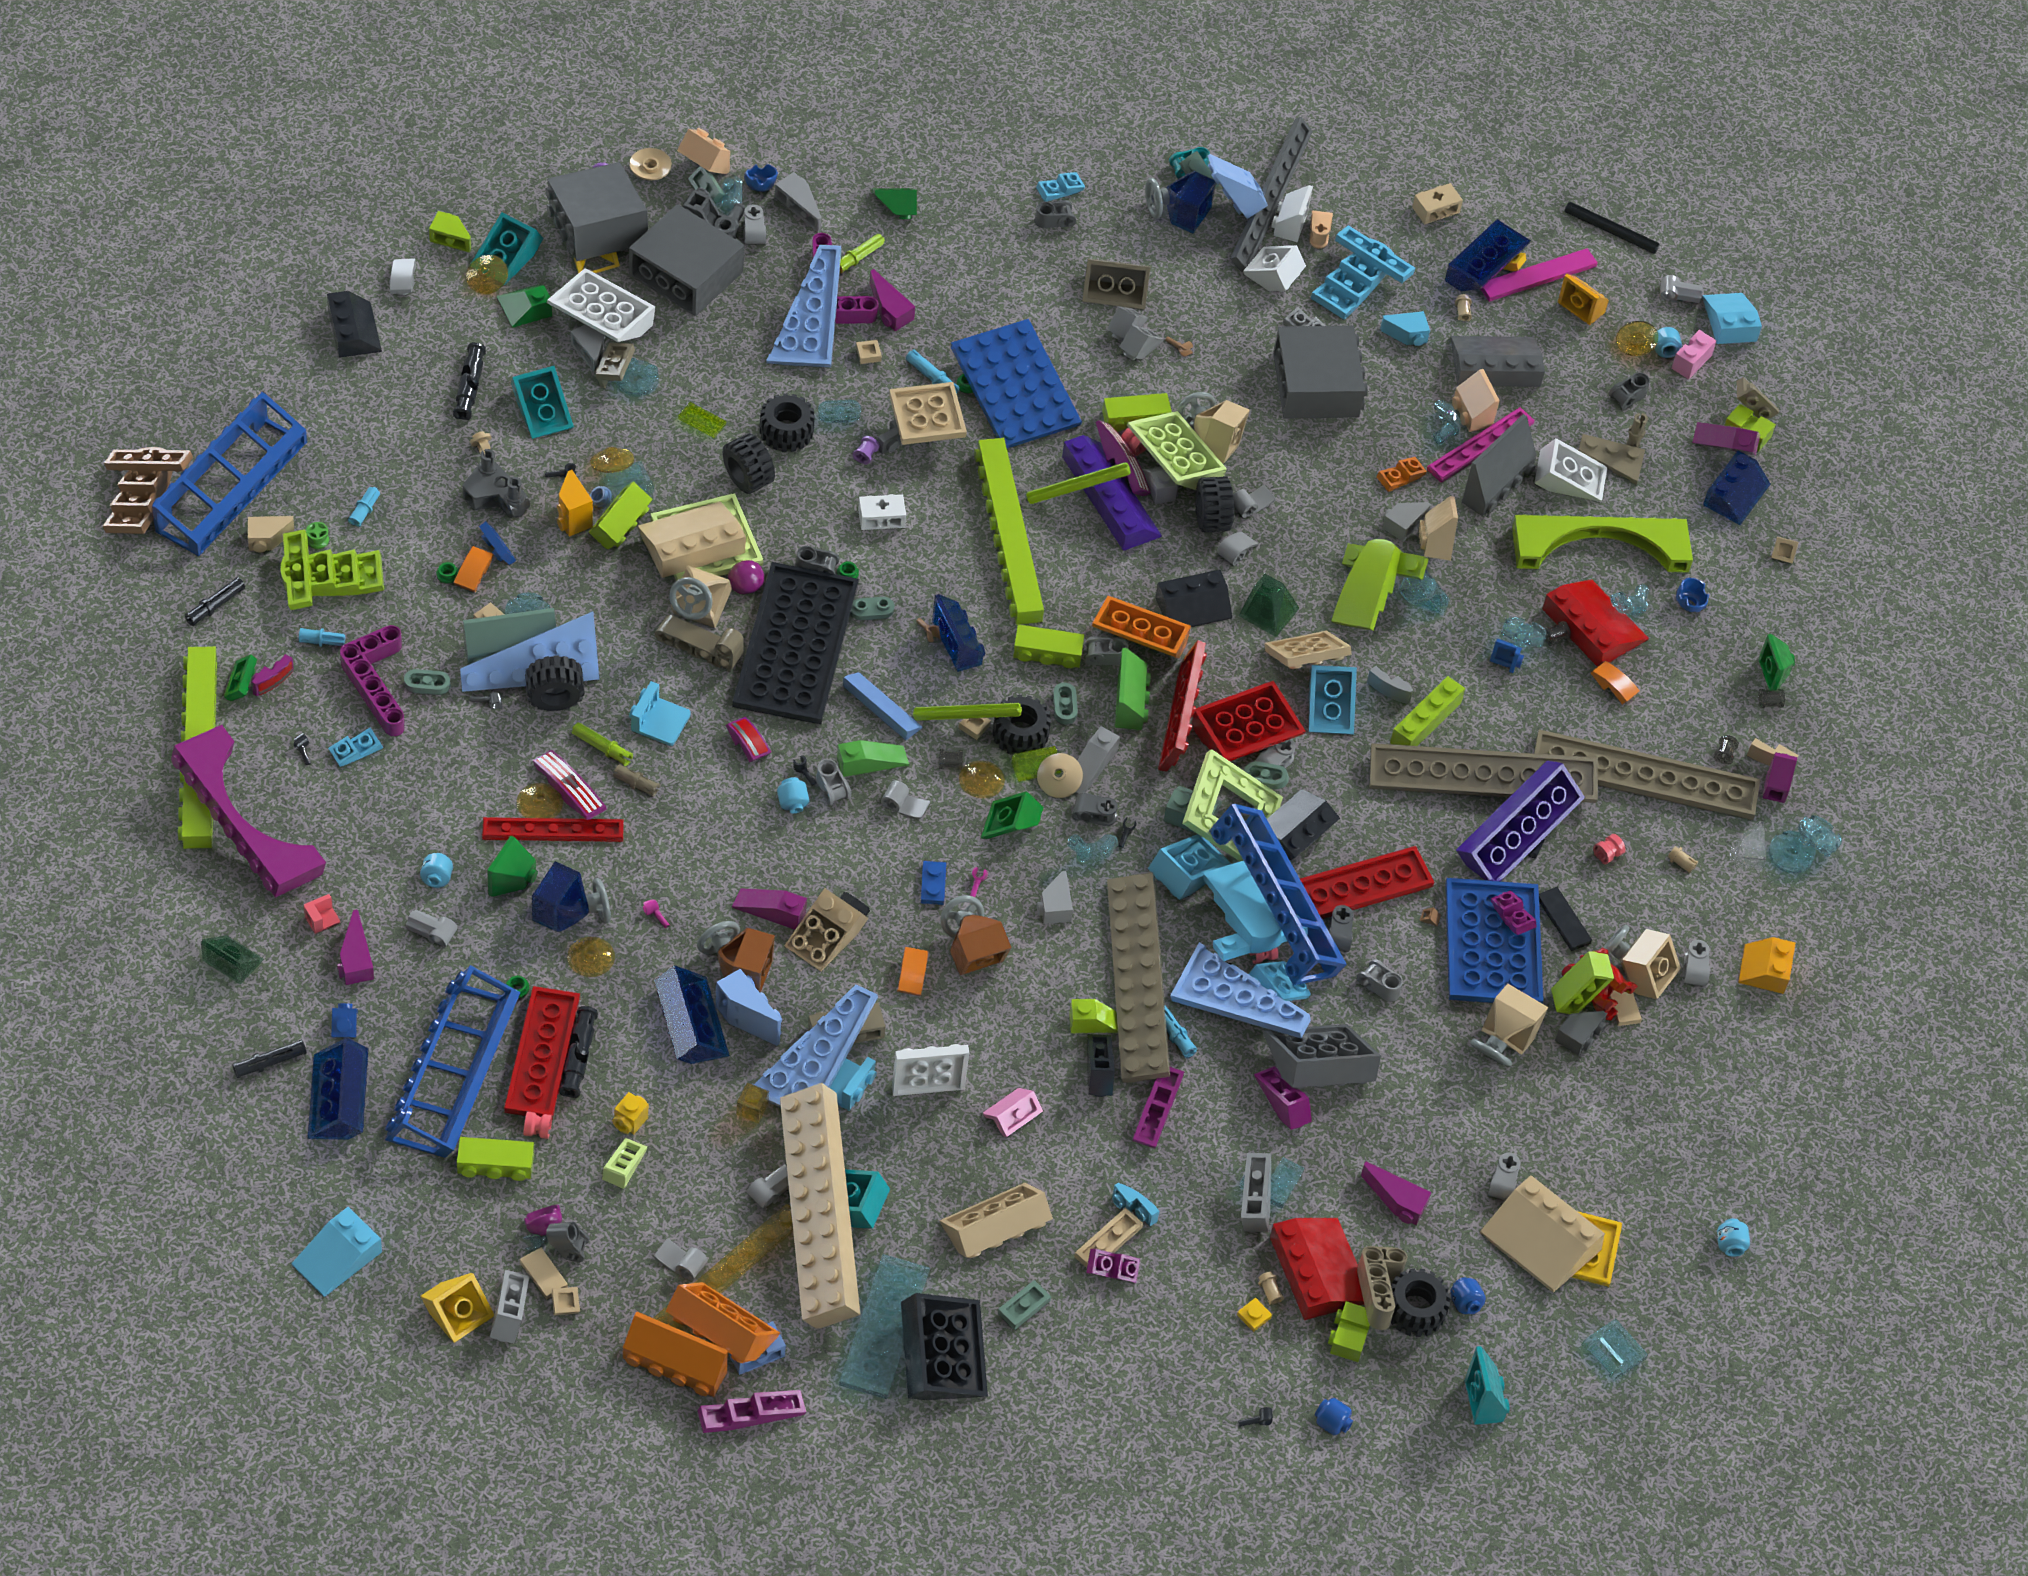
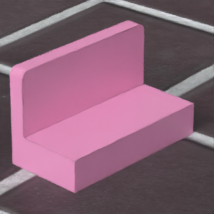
M1017 1088L983 1112L986 1118L994 1119L1000 1133L1004 1137H1008L1043 1112L1034 1091Z

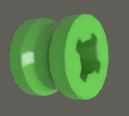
M313 522L307 526L308 545L314 549L326 547L329 543L328 527L322 522Z

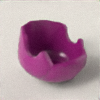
M743 560L732 566L728 572V580L732 590L739 594L754 593L764 583V572L757 562Z
M558 1204L528 1213L526 1218H524L528 1231L535 1235L545 1236L548 1225L562 1223L560 1206Z

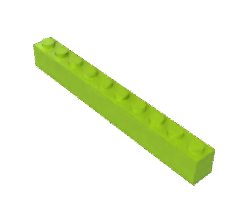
M1005 439L978 440V449H974L975 462L980 463V466H978L979 479L984 481L982 483V494L987 496L988 499L986 500V511L991 513L992 516L989 520L990 529L995 530L993 536L995 548L999 547L1000 551L997 553L998 564L1003 565L1001 570L1002 581L1007 582L1005 594L1006 599L1011 600L1009 605L1010 617H1015L1016 625L1043 622L1044 607Z
M216 646L188 647V656H183V668L187 670V675H183V688H187V691L182 693V706L186 707V712L181 714L182 726H185V731H181V742L215 728ZM180 772V783H184V786L179 788V801L183 802V807L178 809L179 821H182V826L178 827V841H183L184 849L212 848L213 818L210 810L205 804L200 802L197 793L192 786L186 783L183 774Z

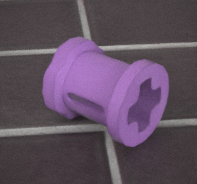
M864 436L860 447L853 452V458L865 465L869 464L872 459L871 456L880 447L878 441L873 437Z

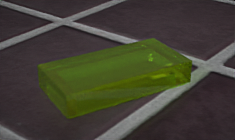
M691 402L678 415V419L713 438L726 425V420Z

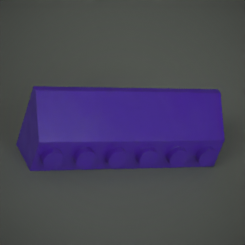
M1082 435L1064 442L1062 458L1075 477L1115 466L1114 463L1106 460L1103 446L1097 440ZM1117 478L1083 489L1123 551L1162 537L1124 478Z
M1546 761L1456 851L1465 865L1483 880L1500 882L1585 796L1563 763Z

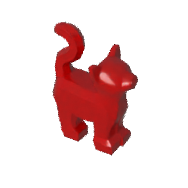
M1603 947L1595 951L1597 953L1608 954V950ZM1575 964L1565 966L1561 975L1564 976ZM1612 964L1611 968L1614 979L1590 1001L1596 1011L1607 1013L1606 1020H1612L1618 1013L1614 1007L1617 1006L1618 1002L1615 999L1608 998L1615 990L1620 994L1623 992L1632 994L1638 987L1633 982H1626L1620 970Z

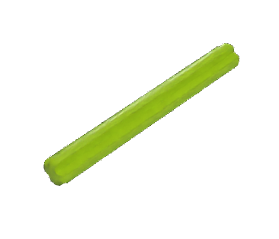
M1125 462L1032 490L1026 493L1027 500L1030 504H1034L1131 474L1130 467Z
M1019 703L916 707L913 711V717L916 721L1019 717L1022 707Z

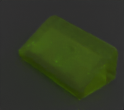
M1051 746L1014 754L1011 765L1018 782L1037 778L1038 768L1043 760L1050 755L1058 753L1056 747ZM1058 770L1055 774L1062 773V771Z

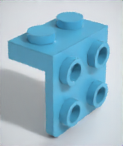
M652 681L647 689L643 688L637 706L633 705L629 713L631 731L669 746L675 744L691 716L689 709L659 698V684Z
M1287 962L1256 964L1249 973L1263 987L1268 990L1272 989L1284 1001L1307 999L1311 995L1305 983L1293 986L1285 970Z
M867 1057L861 1066L847 1058L844 1060L830 1089L837 1093L839 1106L850 1111L855 1102L860 1101L868 1084H872L877 1075L875 1060Z

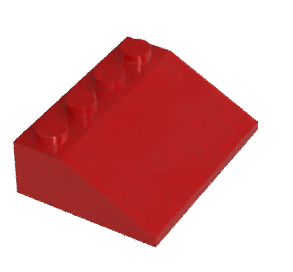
M1592 579L1564 584L1546 594L1542 610L1597 667L1605 661L1608 663L1649 640L1644 632Z
M1274 680L1196 708L1191 722L1192 728L1201 742L1228 761L1298 737L1306 732Z
M1293 1218L1273 1224L1270 1240L1304 1320L1338 1312V1309L1343 1310L1346 1302L1359 1306L1364 1304L1357 1273L1358 1264L1338 1218Z

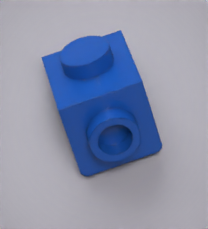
M1497 639L1490 662L1510 668L1509 672L1513 673L1516 667H1521L1524 655L1520 654L1522 647Z
M338 1003V1008H332L331 1037H356L358 1009L353 1008V1004Z

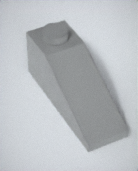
M793 172L776 183L775 198L816 232L821 231L822 217L806 180Z
M1102 726L1092 736L1077 760L1083 771V780L1081 786L1075 792L1076 794L1086 793L1118 751L1120 736Z
M1247 1153L1241 1211L1244 1232H1268L1271 1153Z
M505 1270L490 1338L514 1344L522 1321L529 1276Z

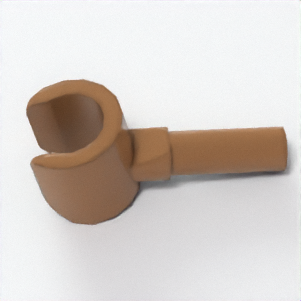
M1166 337L1165 341L1175 346L1182 356L1185 357L1193 353L1190 350L1193 348V344L1190 341L1181 344L1170 337Z
M921 618L917 619V623L926 631L928 642H934L933 637L941 639L938 626H930Z

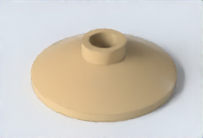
M656 148L641 149L635 152L630 159L631 171L634 175L644 180H659L668 175L672 167L670 157L664 151Z
M1057 753L1048 756L1040 764L1037 780L1040 788L1047 795L1055 798H1066L1073 795L1081 786L1083 771L1079 762L1074 757L1064 753ZM1056 771H1063V775L1061 777H1056Z

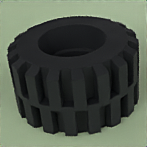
M783 393V396L775 395L774 399L769 398L767 403L763 404L760 412L759 431L762 440H766V445H773L774 450L782 448V452H787V449H791V452H794L796 447H799L801 450L804 448V443L806 445L810 443V439L813 438L815 411L811 408L809 401L805 402V398H798L795 394L790 396L788 393ZM789 420L795 423L785 424L781 423L780 421Z
M747 433L723 446L722 456L725 468L731 480L741 491L751 494L774 481L775 468L772 458L765 445L754 434Z
M1227 476L1200 478L1196 486L1195 495L1196 516L1200 530L1203 533L1230 531L1234 521V495L1229 478Z
M559 655L547 656L543 659L535 660V663H531L529 668L526 669L527 699L533 707H537L540 710L561 711L570 709V707L576 706L578 702L582 701L585 694L581 665L576 660L568 659L566 656L559 657Z
M1017 695L1016 698L1010 696L1008 701H1001L1000 704L1019 703L1022 711L1019 717L994 718L992 735L995 743H1000L999 748L1002 751L1006 748L1007 754L1011 755L1012 752H1016L1018 757H1021V753H1025L1026 756H1031V751L1035 754L1038 753L1040 748L1043 749L1049 738L1051 714L1050 711H1047V706L1040 704V700L1037 698L1033 700L1032 696L1029 695L1027 697ZM1025 722L1031 725V727L1018 728L1012 723Z
M1415 1268L1410 1269L1409 1273L1403 1271L1399 1277L1396 1276L1391 1284L1395 1302L1391 1324L1397 1323L1396 1329L1400 1332L1402 1329H1405V1335L1411 1336L1412 1332L1416 1333V1337H1421L1422 1332H1425V1335L1428 1336L1431 1335L1432 1330L1438 1331L1440 1325H1443L1450 1306L1451 1294L1448 1293L1449 1288L1447 1284L1443 1285V1279L1441 1277L1436 1278L1434 1272L1426 1273L1425 1269L1421 1268L1419 1271H1416ZM1420 1296L1428 1301L1430 1307L1424 1309L1416 1308L1408 1303L1406 1297Z

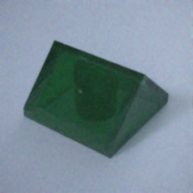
M227 935L202 939L201 941L203 961L240 985L264 960V958Z

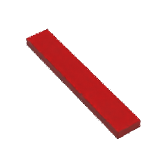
M483 817L482 840H508L510 836H513L521 841L623 842L624 819L586 820L570 818Z

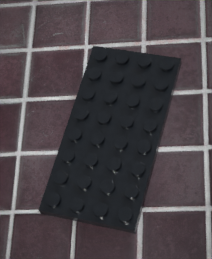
M776 562L771 563L732 707L822 725L859 579Z

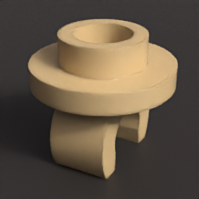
M482 431L472 436L473 439H471L470 444L473 447L477 446L480 454L482 451L485 454V449H491L488 441L492 437L489 433Z

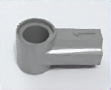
M1667 275L1661 279L1660 299L1662 301L1670 300L1671 302L1683 300L1700 303L1703 286L1680 282L1676 276Z
M416 909L415 911L412 910L406 923V929L428 938L431 944L441 945L443 949L446 948L458 928L455 922L447 917L437 919Z
M784 1164L765 1179L762 1177L758 1178L749 1186L747 1194L763 1210H767L766 1207L772 1202L775 1204L779 1196L789 1189L787 1166Z

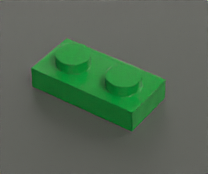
M251 654L235 662L224 698L229 701L243 698L249 691L248 686L251 677L255 673L254 668L257 659Z

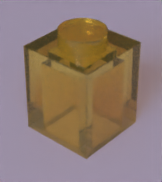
M747 1082L737 1100L736 1115L759 1124L768 1107L769 1091Z

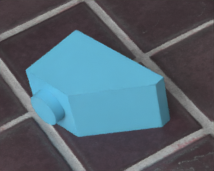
M1424 311L1384 315L1380 327L1383 333L1406 345L1414 344L1415 346H1420L1427 343L1430 333Z

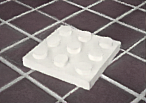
M953 1044L949 1047L930 1046L925 1049L912 1050L906 1048L896 1051L892 1080L893 1096L964 1090L969 1059L968 1045Z

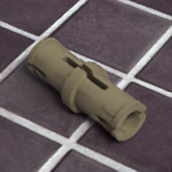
M1640 413L1634 416L1633 424L1628 430L1629 438L1626 444L1634 447L1635 445L1637 448L1640 447L1641 439L1644 438L1646 433L1645 426L1648 421V416L1644 413H1641L1640 419Z
M621 764L614 770L617 774L613 773V777L629 784L630 788L634 790L637 788L652 797L659 791L656 788H660V784L644 777L643 773L639 771L634 772Z

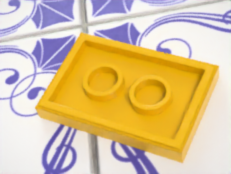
M1578 1212L1604 1232L1605 1235L1602 1250L1579 1269L1572 1278L1609 1287L1622 1223Z

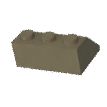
M1088 258L1082 302L1145 309L1151 267Z

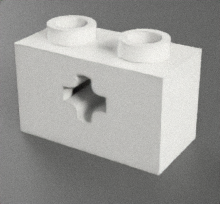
M890 494L859 497L858 511L861 530L905 528L906 511L903 495Z

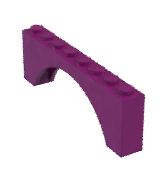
M219 725L174 745L171 757L173 766L180 770L186 783L192 786L197 793L200 802L207 806L212 818L219 822L225 835L231 838L239 854L246 858L251 870L258 874L266 890L270 891L275 898L323 874L326 861L313 845L291 844L267 836L251 826L236 811L227 795L223 780V767L232 754L235 741L223 725Z

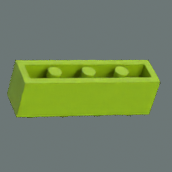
M1447 676L1393 729L1390 744L1418 746L1462 703L1466 688Z

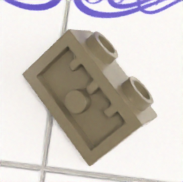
M609 343L602 355L600 365L595 371V377L601 388H606L608 381H622L635 352L633 344Z
M1744 377L1737 380V399L1745 407L1754 411V415L1757 418L1762 416L1768 420L1779 414V409L1753 383H1749Z

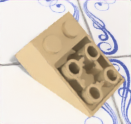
M824 888L784 946L819 971H822L860 932L868 918Z

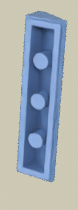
M859 672L843 678V687L905 740H908L922 729L919 723Z

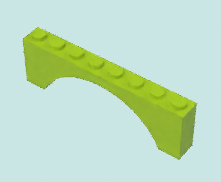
M1524 514L1515 515L1512 525L1516 565L1520 569H1539L1543 560L1556 548L1571 541L1585 538H1608L1634 545L1653 556L1667 572H1689L1693 562L1687 519L1539 516Z

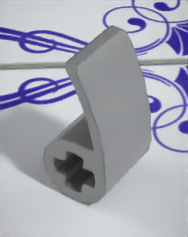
M1262 485L1251 494H1248L1245 489H1241L1233 494L1234 507L1243 518L1270 506L1276 500L1265 485Z
M1237 532L1228 536L1220 543L1217 548V554L1235 566L1244 558L1247 549L1259 544L1245 533Z
M898 780L890 783L881 799L884 807L914 819L922 818L930 801L909 796L908 786Z
M669 1238L665 1240L655 1253L656 1260L689 1281L695 1279L708 1261L706 1255L699 1249L691 1247L686 1252Z

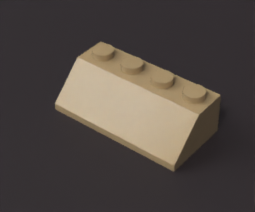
M1453 496L1448 497L1425 513L1424 520L1419 522V544H1421L1420 549L1424 551V557L1451 561L1458 522L1455 497Z
M1023 1183L939 1221L958 1253L965 1257L973 1258L979 1256L981 1251L987 1248L1001 1246L1003 1241L1023 1236L1027 1230L1045 1226V1222L1052 1220L1053 1217L1045 1192L1027 1183Z

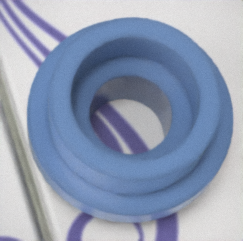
M598 486L592 490L590 497L595 507L604 508L609 504L612 494L607 487Z

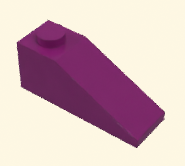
M872 269L870 271L869 284L874 298L878 301V311L881 320L886 327L890 326L894 331H897L914 320L915 306L875 269Z
M1697 422L1692 443L1756 456L1760 434L1758 431Z
M741 888L732 908L796 930L806 914L807 898L785 890Z
M358 909L352 912L340 952L341 963L337 964L339 978L344 977L346 985L374 979V968Z
M1275 1066L1254 1074L1255 1079L1277 1116L1290 1130L1300 1128L1312 1122L1309 1097L1300 1089L1292 1088L1281 1077L1279 1070Z
M1366 1161L1361 1177L1402 1222L1417 1225L1429 1203L1432 1192Z

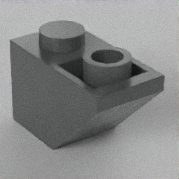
M1597 1011L1571 1014L1559 1028L1555 1041L1578 1056L1583 1050L1587 1052L1594 1042L1592 1038L1596 1034L1600 1036L1606 1028L1607 1024L1604 1021L1607 1013Z

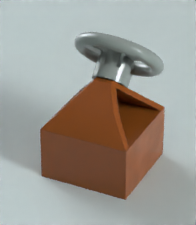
M969 895L958 896L944 907L940 923L943 931L948 936L955 938L950 953L960 975L1005 960L1012 947L1002 922L984 917L983 905L977 898ZM963 902L971 903L965 910L951 911L957 904ZM977 909V915H973L972 913ZM947 918L954 919L957 922L958 932L948 926Z
M724 921L708 928L700 936L697 942V949L702 954H718L719 965L724 978L741 969L746 976L749 975L752 978L755 988L760 993L773 962L775 935L751 928H746L740 933V927L736 922ZM732 928L725 932H717L721 929ZM711 937L712 941L709 946L704 947L705 941Z

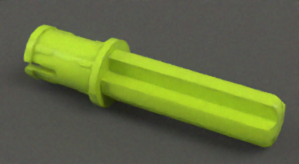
M876 234L854 250L847 251L840 260L839 274H842L851 266L858 265L861 259L881 247L885 242L884 237L881 234Z
M580 722L573 726V735L605 753L607 758L612 757L624 766L630 764L631 761L623 756L633 759V753L620 747L616 741L608 740Z

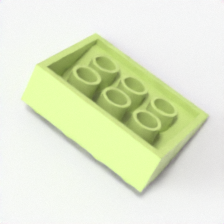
M1178 411L1128 422L1127 424L1129 429L1177 485L1196 490L1200 478L1223 477L1227 470Z

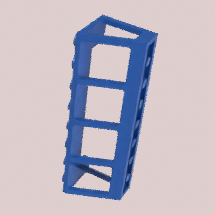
M261 392L250 401L249 406L243 412H240L229 426L223 429L221 435L216 440L211 441L208 448L196 457L194 463L188 469H185L174 483L168 486L166 492L161 497L155 499L152 505L155 532L200 556L307 443L306 429L269 396ZM267 405L292 427L288 430L268 419ZM266 423L285 435L271 447L252 430L258 432ZM243 432L267 452L246 475L239 472L221 456ZM215 461L219 462L240 481L218 504L194 485ZM188 489L212 509L193 531L187 529L172 516L171 508ZM169 523L172 524L188 538L189 544L164 531Z
M1231 804L1211 827L1209 832L1217 844L1224 845L1232 839L1294 952L1288 959L1285 968L1293 986L1337 976L1347 964L1263 811ZM1240 813L1248 814L1250 816L1247 818L1246 821H1244ZM1302 926L1308 927V935L1306 934ZM1320 963L1324 973L1306 976L1316 964Z
M471 965L464 972L460 971L455 980H451L446 987L445 993L448 995L446 999L440 1002L437 1008L439 1016L432 1021L428 1029L431 1032L429 1039L426 1038L420 1047L422 1055L415 1060L411 1068L414 1072L412 1078L409 1077L403 1086L405 1094L403 1098H399L394 1107L397 1113L394 1118L392 1117L385 1128L388 1131L385 1138L386 1141L444 1158L451 1154L456 1147L520 995L519 991ZM472 974L504 991V993L498 995L467 986L466 984ZM461 991L497 1002L486 1031L446 1021L456 997ZM443 1027L481 1037L482 1040L469 1070L430 1060ZM427 1066L465 1077L452 1110L413 1099ZM410 1105L448 1117L440 1139L408 1123L413 1110L409 1107ZM403 1128H406L435 1143L437 1146L435 1148L396 1137V1135Z

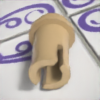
M1466 294L1459 295L1455 300V305L1458 307V320L1461 319V321H1470L1472 318L1470 311L1472 300Z
M1675 846L1668 855V858L1671 859L1670 862L1673 863L1674 861L1690 874L1697 866L1698 861L1683 852L1682 847L1678 848Z
M1272 1272L1260 1275L1258 1282L1259 1286L1263 1287L1269 1305L1279 1303L1284 1299L1276 1283L1277 1276L1273 1275Z

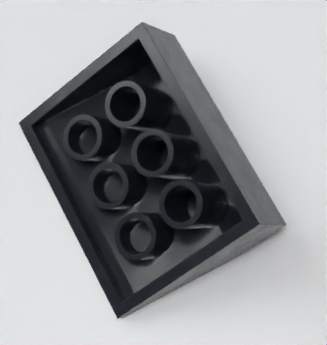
M915 1293L901 1301L908 1399L940 1400L988 1397L980 1300Z

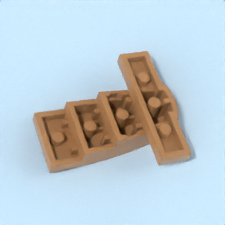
M146 447L138 450L114 449L104 462L106 469L129 471L117 484L120 492L110 504L112 514L103 524L105 533L144 534L154 519L153 502L166 492L172 472H180L186 469L193 459L191 451L166 450L160 447Z

